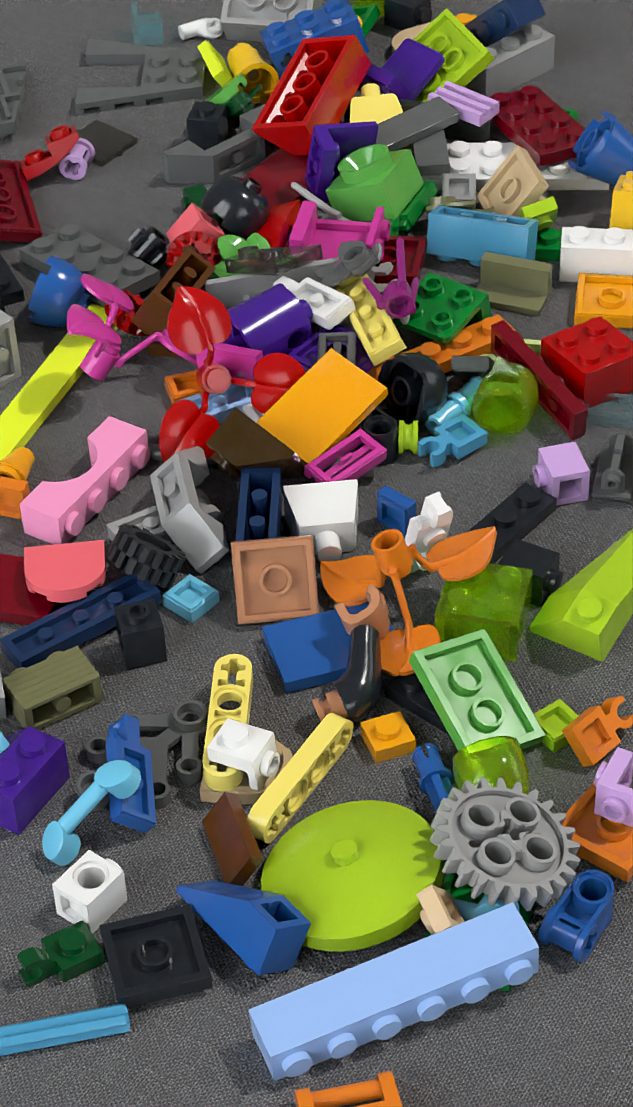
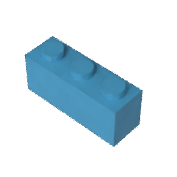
M440 205L429 213L426 253L437 255V259L442 261H456L457 258L470 260V264L475 266H481V258L484 252L534 261L538 220Z

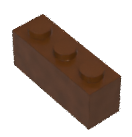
M188 246L130 321L137 325L147 336H151L155 332L162 333L164 329H167L168 315L177 287L188 286L201 289L216 267Z

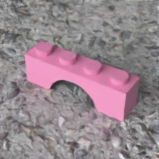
M109 416L87 437L92 467L89 471L67 481H42L20 503L24 533L53 545L68 543L74 536L78 535L83 526L96 513L101 512L105 504L125 487L139 469L145 467L148 463L150 449L148 447L147 430Z

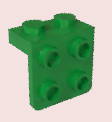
M429 272L419 283L415 302L416 313L409 314L410 320L407 324L403 325L399 318H394L392 321L395 325L436 341L450 343L465 326H470L485 318L492 317L488 293Z

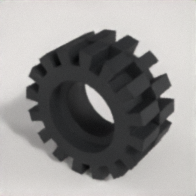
M128 524L120 526L107 553L108 559L114 562L115 566L119 569H125V573L133 574L143 582L147 580L152 585L156 586L158 584L165 588L166 586L171 587L186 558V554L181 551L182 549L178 546H173V542L162 539V536L157 533L155 535L150 533V530L145 528L141 530L138 526H130Z

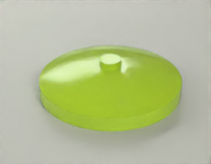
M351 801L320 810L288 830L268 855L262 871L261 890L283 895L311 922L302 944L303 946L322 951H353L385 942L401 934L421 918L420 911L423 910L416 894L430 885L441 888L444 877L442 872L444 860L434 858V853L438 845L430 843L434 830L422 816L413 810L386 801Z

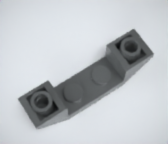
M265 104L239 116L240 134L207 150H203L187 140L164 151L165 180L169 183L214 184L224 177H229L266 158L268 140L255 134L252 127Z

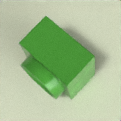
M374 144L360 148L343 158L338 164L340 174L325 192L332 208L342 212V216L358 222H372L376 208L384 207L385 220H392L399 216L424 185V182L410 149L389 152L386 145Z

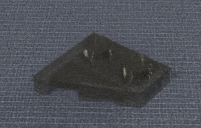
M321 244L259 249L258 246H247L239 248L237 255L224 260L227 273L279 276L323 258Z

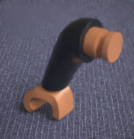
M369 584L365 592L369 605L358 614H349L343 602L335 605L342 624L350 635L349 658L345 673L340 679L334 681L337 689L326 693L327 699L320 702L318 698L312 700L320 721L329 713H334L343 718L350 717L351 721L356 723L366 718L375 709L379 700L382 681L380 640L389 632L391 622L385 597L372 584Z

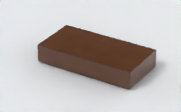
M224 792L202 823L224 882L244 886L261 864L263 858L238 795Z

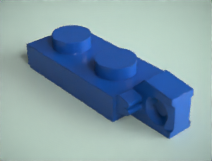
M124 714L115 723L109 725L106 740L107 763L113 760L128 761L139 769L141 781L135 793L128 798L118 799L109 793L110 820L146 833L155 827L156 824L151 750L144 748L140 744L139 719Z

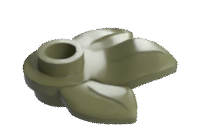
M455 196L430 197L429 206H426V213H430L440 205L492 213L494 210V206L488 209H475L476 200L456 202Z

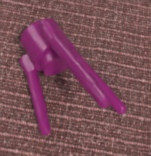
M400 237L396 240L398 279L386 286L383 295L380 294L368 277H364L362 280L367 290L375 299L377 309H386V312L394 318H403L409 314L416 313L415 302L419 287V278L417 277L412 279L411 286L407 284L404 240Z

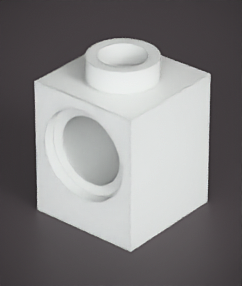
M90 850L52 884L57 914L72 924L83 920L92 934L99 928V925L107 921L127 901L125 874L122 868L115 861L108 858L103 859Z

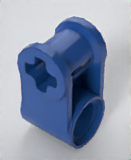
M586 870L579 873L557 904L553 905L544 917L539 929L538 941L545 945L553 943L573 953L574 960L581 963L584 962L613 918L614 883L610 876L598 870Z

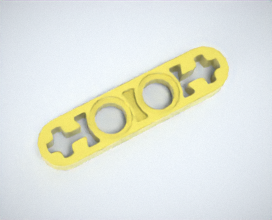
M228 654L216 661L213 672L203 753V772L207 786L221 792L230 791L239 786L242 782L244 771L227 766L225 772H219L221 764L208 759L206 748L227 718L249 725L253 689L252 664L247 657L240 654ZM231 673H237L236 685L229 684ZM226 701H237L241 704L240 707L234 710H224L219 707Z
M329 713L320 722L251 808L247 820L254 838L269 844L279 835L348 747L353 734L354 726L352 721L334 713Z

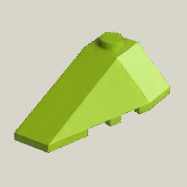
M633 529L552 593L529 626L530 632L603 662L633 615Z

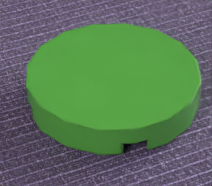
M239 73L206 101L225 105L238 94L237 92L240 89L237 85L239 84L244 88L248 84V80L242 73Z

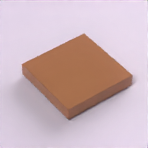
M312 535L231 542L238 624L292 620L319 613Z

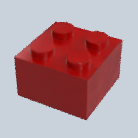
M602 316L589 319L586 322L541 338L540 355L545 364L555 375H559L564 380L566 387L576 398L579 397L584 401L587 409L633 391V341Z

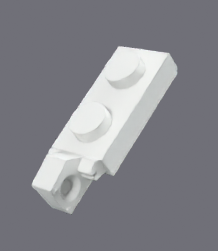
M282 276L273 283V286L279 283L283 284L298 300H306L313 311V317L310 321L328 330L340 324L345 317L356 309L351 297L308 277L298 283Z
M440 492L425 497L421 514L410 519L405 536L407 546L414 544L417 551L426 560V554L429 549L447 538L453 519V511L450 506L446 505ZM413 558V564L411 566L410 573L415 572L419 569H421L422 571H426V569Z

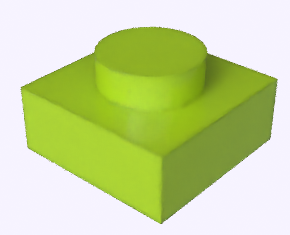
M554 196L521 207L520 217L538 220L537 231L550 227L553 221H556L558 206Z

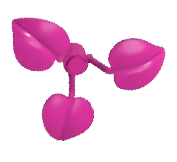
M83 273L80 280L85 289L98 299L109 303L110 313L105 324L98 315L77 304L71 305L67 312L68 335H83L96 339L80 363V367L85 373L96 380L104 381L114 365L121 368L128 359L155 341L161 342L172 352L197 365L196 354L184 353L172 344L167 329H164L162 333L155 332L120 357L118 353L121 350V338L111 326L118 309L120 308L131 313L134 308L133 302L118 287Z

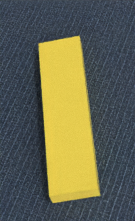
M367 273L359 277L353 275L333 287L336 291L351 297L356 309L348 317L370 360L376 366L407 347L386 309H377L375 299L362 282L364 277L369 278Z

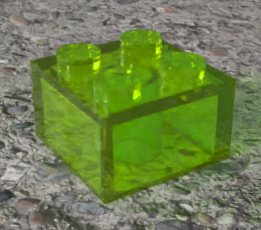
M489 563L481 573L472 578L462 581L445 580L435 611V628L440 635L441 641L445 642L485 629L501 658L516 662L532 605L533 570Z

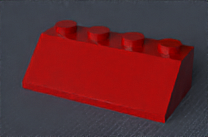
M347 35L302 39L253 125L252 130L254 133L295 156L309 155L313 125L339 124L371 65L357 36Z

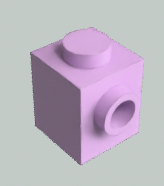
M576 442L538 448V464L533 465V478L536 487H542L544 492L557 498L556 506L588 500L590 470Z

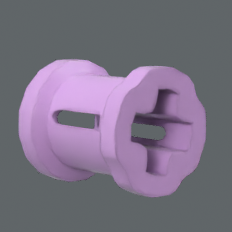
M79 138L68 154L59 161L58 168L61 174L72 180L82 179L86 174L87 164L93 160L95 155L93 145L88 140Z

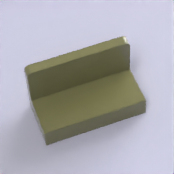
M484 252L481 258L480 284L477 290L488 293L490 307L533 316L541 315L551 294L552 264Z

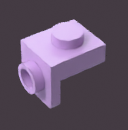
M617 747L609 763L603 761L600 764L594 780V786L596 787L594 813L606 817L613 822H619L633 827V789L629 788L632 783L633 752Z

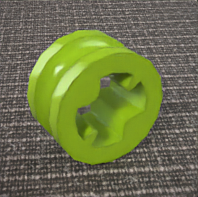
M399 420V454H404L406 450L412 451L413 454H418V420H413V423L409 425L404 420Z

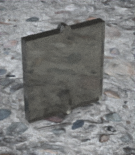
M98 120L93 121L81 130L77 129L79 137L88 140L95 149V155L91 162L101 167L117 156H123V152L138 143L137 137Z

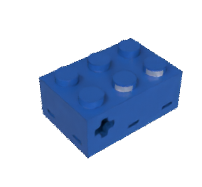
M329 0L321 8L313 11H301L295 15V18L286 22L278 21L271 23L266 27V30L260 32L271 65L277 71L279 80L302 39L356 35L365 53H369L362 31V20L355 14L347 0Z

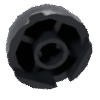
M236 176L224 177L214 183L200 201L202 208L211 218L217 213L223 220L221 226L246 240L251 234L260 230L270 214L267 197L261 192L263 189L262 184L250 176H246L245 179Z
M420 353L393 355L395 356L393 359L386 360L383 363L378 376V382L387 387L388 396L385 398L388 409H383V411L397 421V427H399V420H404L408 425L412 424L413 420H418V426L424 425L428 418L441 410L447 402V378L442 367L434 359Z

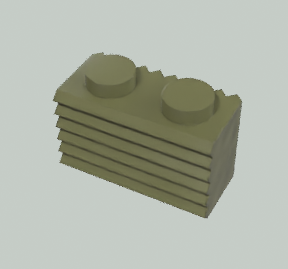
M78 646L64 652L56 651L50 654L46 660L27 668H17L9 676L2 678L5 703L23 728L30 726L40 731L42 727L47 728L50 723L55 724L58 720L63 721L65 716L70 718L73 713L78 714L80 710L85 711L88 706L93 707L95 703L100 704L103 700L100 675Z

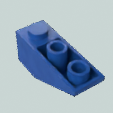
M214 880L179 885L176 892L191 905L193 912L198 914L217 933L218 937L233 949L245 962L246 966L257 975L293 969L311 922L283 895Z

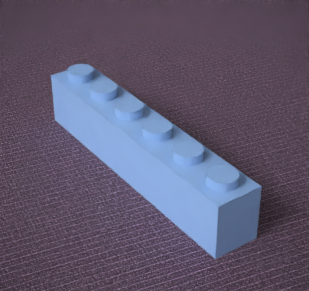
M512 902L249 1009L252 1034L274 1082L284 1077H297L320 1062L330 1058L339 1059L346 1057L361 1045L376 1039H389L398 1034L401 1029L419 1021L428 1022L435 1020L448 1009L465 1002L476 1003L484 999L490 992L506 985H519L526 982L533 974L539 972V946L515 904Z

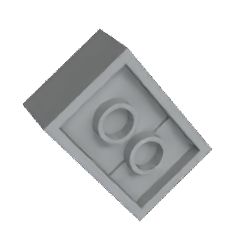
M224 0L220 24L227 40L263 42L260 32L266 30L268 25L278 21L286 22L295 18L296 14L304 10L313 11L321 8L323 0Z

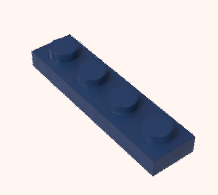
M128 574L88 594L87 597L74 601L1 638V651L16 668L30 667L46 660L50 654L56 651L64 652L115 627L114 607L153 598L156 605L160 604V590L147 580L143 582L137 579V576Z

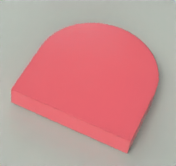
M104 540L24 547V572L28 590L34 594L37 592L45 595L48 601L57 603L73 602L87 597V591L97 585L101 587L106 580Z

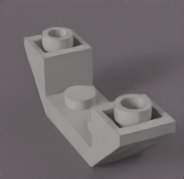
M199 446L176 452L151 474L150 478L163 529L176 546L181 548V551L186 554L185 557L194 569L202 574L210 566L222 559L224 554L229 551V546L223 524L200 509L195 487L200 485L210 473L204 450Z

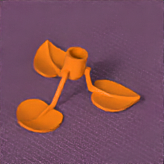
M495 526L446 538L429 549L426 554V560L417 551L414 544L407 546L403 534L399 530L388 529L378 533L373 538L371 547L374 555L355 556L339 561H321L322 583L328 596L336 604L343 602L345 606H356L368 601L365 592L369 584L374 585L376 588H382L389 576L394 585L405 629L391 630L380 640L382 672L392 676L414 674L415 672L408 661L412 652L441 643V638L433 625L425 624L413 628L400 579L410 573L413 558L428 572L438 570L443 580L462 581L472 578L481 573L489 564L494 550L497 531Z

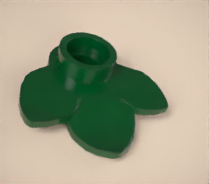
M258 84L248 95L244 90H241L225 104L228 111L227 119L231 120L235 117L239 119L240 115L248 112L253 107L251 100L263 89V85Z

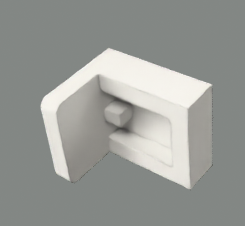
M227 718L206 748L210 761L247 772L250 788L260 791L268 778L276 774L280 764V754L277 752L274 732Z

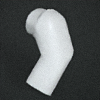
M215 17L202 18L179 25L178 33L182 40L196 36L215 39L221 36L223 29L220 19Z

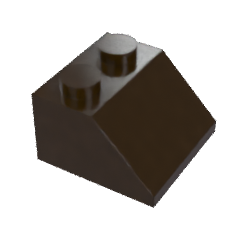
M234 407L206 442L214 452L211 459L219 465V469L235 481L241 476L242 468H281V479L304 475L305 466L297 454L236 407Z

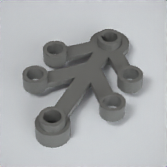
M183 701L176 705L172 714L140 715L135 712L125 713L139 719L140 744L144 748L151 750L154 793H163L157 796L154 795L155 809H162L171 802L170 785L167 782L168 750L182 740V757L176 763L178 780L183 784L192 785L198 783L203 777L202 762L198 758L199 738L206 735L209 710L199 701ZM144 731H163L156 737H142ZM97 735L87 740L85 745L87 759L91 763L97 765L107 763L106 736ZM186 769H194L193 771H184ZM97 770L85 772L78 778L76 782L78 798L95 781L94 776ZM109 792L92 811L102 810L109 804Z

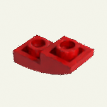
M67 124L55 127L49 131L50 135L45 137L49 150L43 152L42 149H37L24 156L25 160L21 161L20 164L27 181L49 170L68 154L80 138L75 125L68 127Z
M301 200L272 206L266 223L256 232L268 241L271 248L269 258L284 255L288 234H291L302 205Z

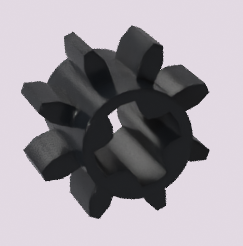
M152 226L147 230L145 228L142 230L137 228L127 239L131 243L128 254L152 267L157 266L160 268L167 260L166 247L169 245V241L158 229Z

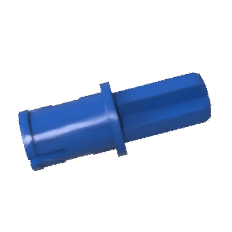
M427 743L424 745L429 757L425 758L421 746H418L412 753V761L416 765L421 777L419 781L420 789L424 794L428 795L436 814L442 799H447L453 788L454 777L451 771L444 767L437 746Z

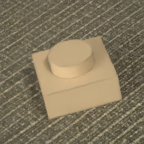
M430 885L416 894L423 907V910L420 911L421 920L432 935L465 922L450 892Z

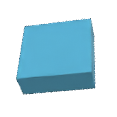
M189 574L164 593L162 600L163 606L189 622L194 623L220 602L218 590Z

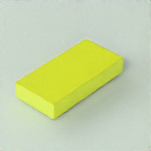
M205 40L197 46L213 78L221 87L234 78L224 58L209 41Z

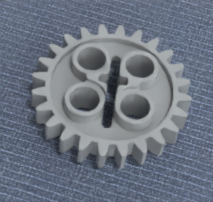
M481 777L477 787L467 780L464 782L461 791L452 788L448 798L442 799L431 824V828L434 831L430 838V843L438 845L434 858L447 860L442 872L444 874L457 873L459 875L455 886L459 888L469 884L473 887L471 898L475 899L481 893L488 895V904L491 907L495 905L498 899H503L505 905L512 902L516 904L517 901H520L525 910L530 911L535 901L541 906L546 907L551 897L559 899L564 889L569 887L580 862V858L575 856L580 848V843L571 840L576 830L573 827L562 826L567 816L565 813L553 814L550 811L554 801L548 800L543 803L537 801L538 790L534 789L527 795L522 793L521 782L517 781L513 789L506 787L503 778L499 777L495 787H492L485 777Z

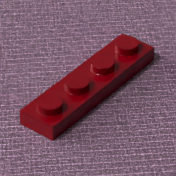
M505 320L491 325L490 351L572 441L585 436L588 409L584 401L579 397L576 398L566 387L564 380L548 368L542 356L537 352L534 353L524 342L522 335L518 331H514Z

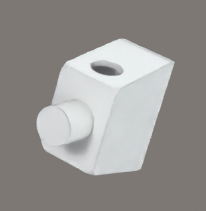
M357 479L283 486L285 520L292 536L312 535L314 555L318 554L320 561H338L342 556V552H350L356 548L358 524Z

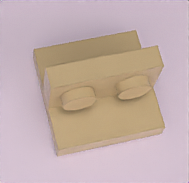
M516 145L476 197L483 209L494 206L492 213L520 217L521 207L546 199L542 194L549 186L527 150Z

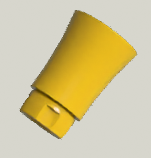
M238 43L229 50L227 61L232 75L235 77L242 73L248 80V84L244 88L239 84L237 85L240 89L238 93L244 90L248 95L258 84H262L263 89L251 100V103L261 102L259 96L261 92L275 89L279 81L277 71L250 44Z

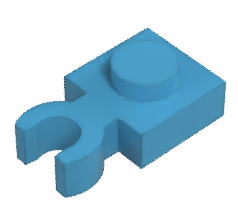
M463 413L434 428V437L430 436L421 439L418 442V455L421 457L430 453V465L436 467L443 464L446 456L450 454L460 459L486 445L488 432Z

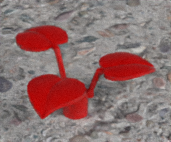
M179 286L176 289L174 301L168 315L167 331L172 344L184 353L199 354L207 347V356L204 359V364L196 373L197 385L202 389L200 393L202 405L199 409L194 402L182 399L171 405L165 412L159 431V449L163 463L176 452L199 446L204 450L206 459L214 454L206 442L220 424L215 417L205 414L209 408L210 394H221L229 388L230 384L252 387L251 404L254 409L265 414L306 373L302 365L293 357L283 353H270L256 362L253 368L254 380L231 377L227 368L213 363L215 353L213 344L224 342L231 334L232 324L229 312L213 295L201 289L188 286Z

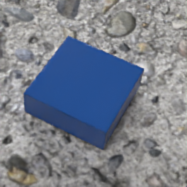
M385 485L377 492V522L390 529L399 530L403 536H406L410 519L416 517V501Z

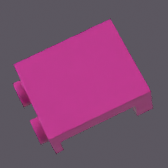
M303 201L289 237L291 265L339 257L338 249L340 244L348 241H362L367 249L371 250L377 242H380L382 245L380 261H382L384 241L389 240L391 229L390 220H385L384 207L376 208L372 222L318 219L317 202Z

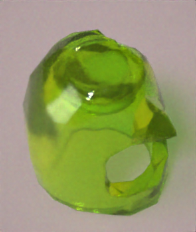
M497 357L491 372L483 378L474 395L472 411L475 419L480 426L495 434L511 436L524 430L537 409L539 402L538 382L526 367L508 362L503 357Z
M494 736L478 740L463 747L453 757L452 766L455 784L460 791L467 780L477 787L481 777H485L490 785L495 787L500 777L503 778L506 787L513 789L517 781L521 782L522 793L529 794V771L517 738Z

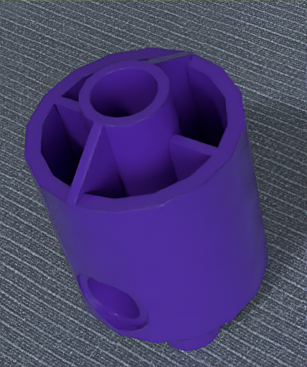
M279 283L227 309L231 317V334L227 340L221 343L260 350L263 352V357L270 353L288 355L312 337L309 320L313 317V311L306 300H298L289 289Z

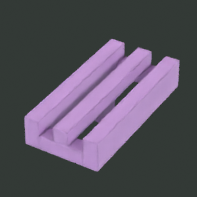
M449 81L444 83V88L438 87L436 93L431 92L428 94V101L438 96L459 112V119L479 127L499 113V101Z

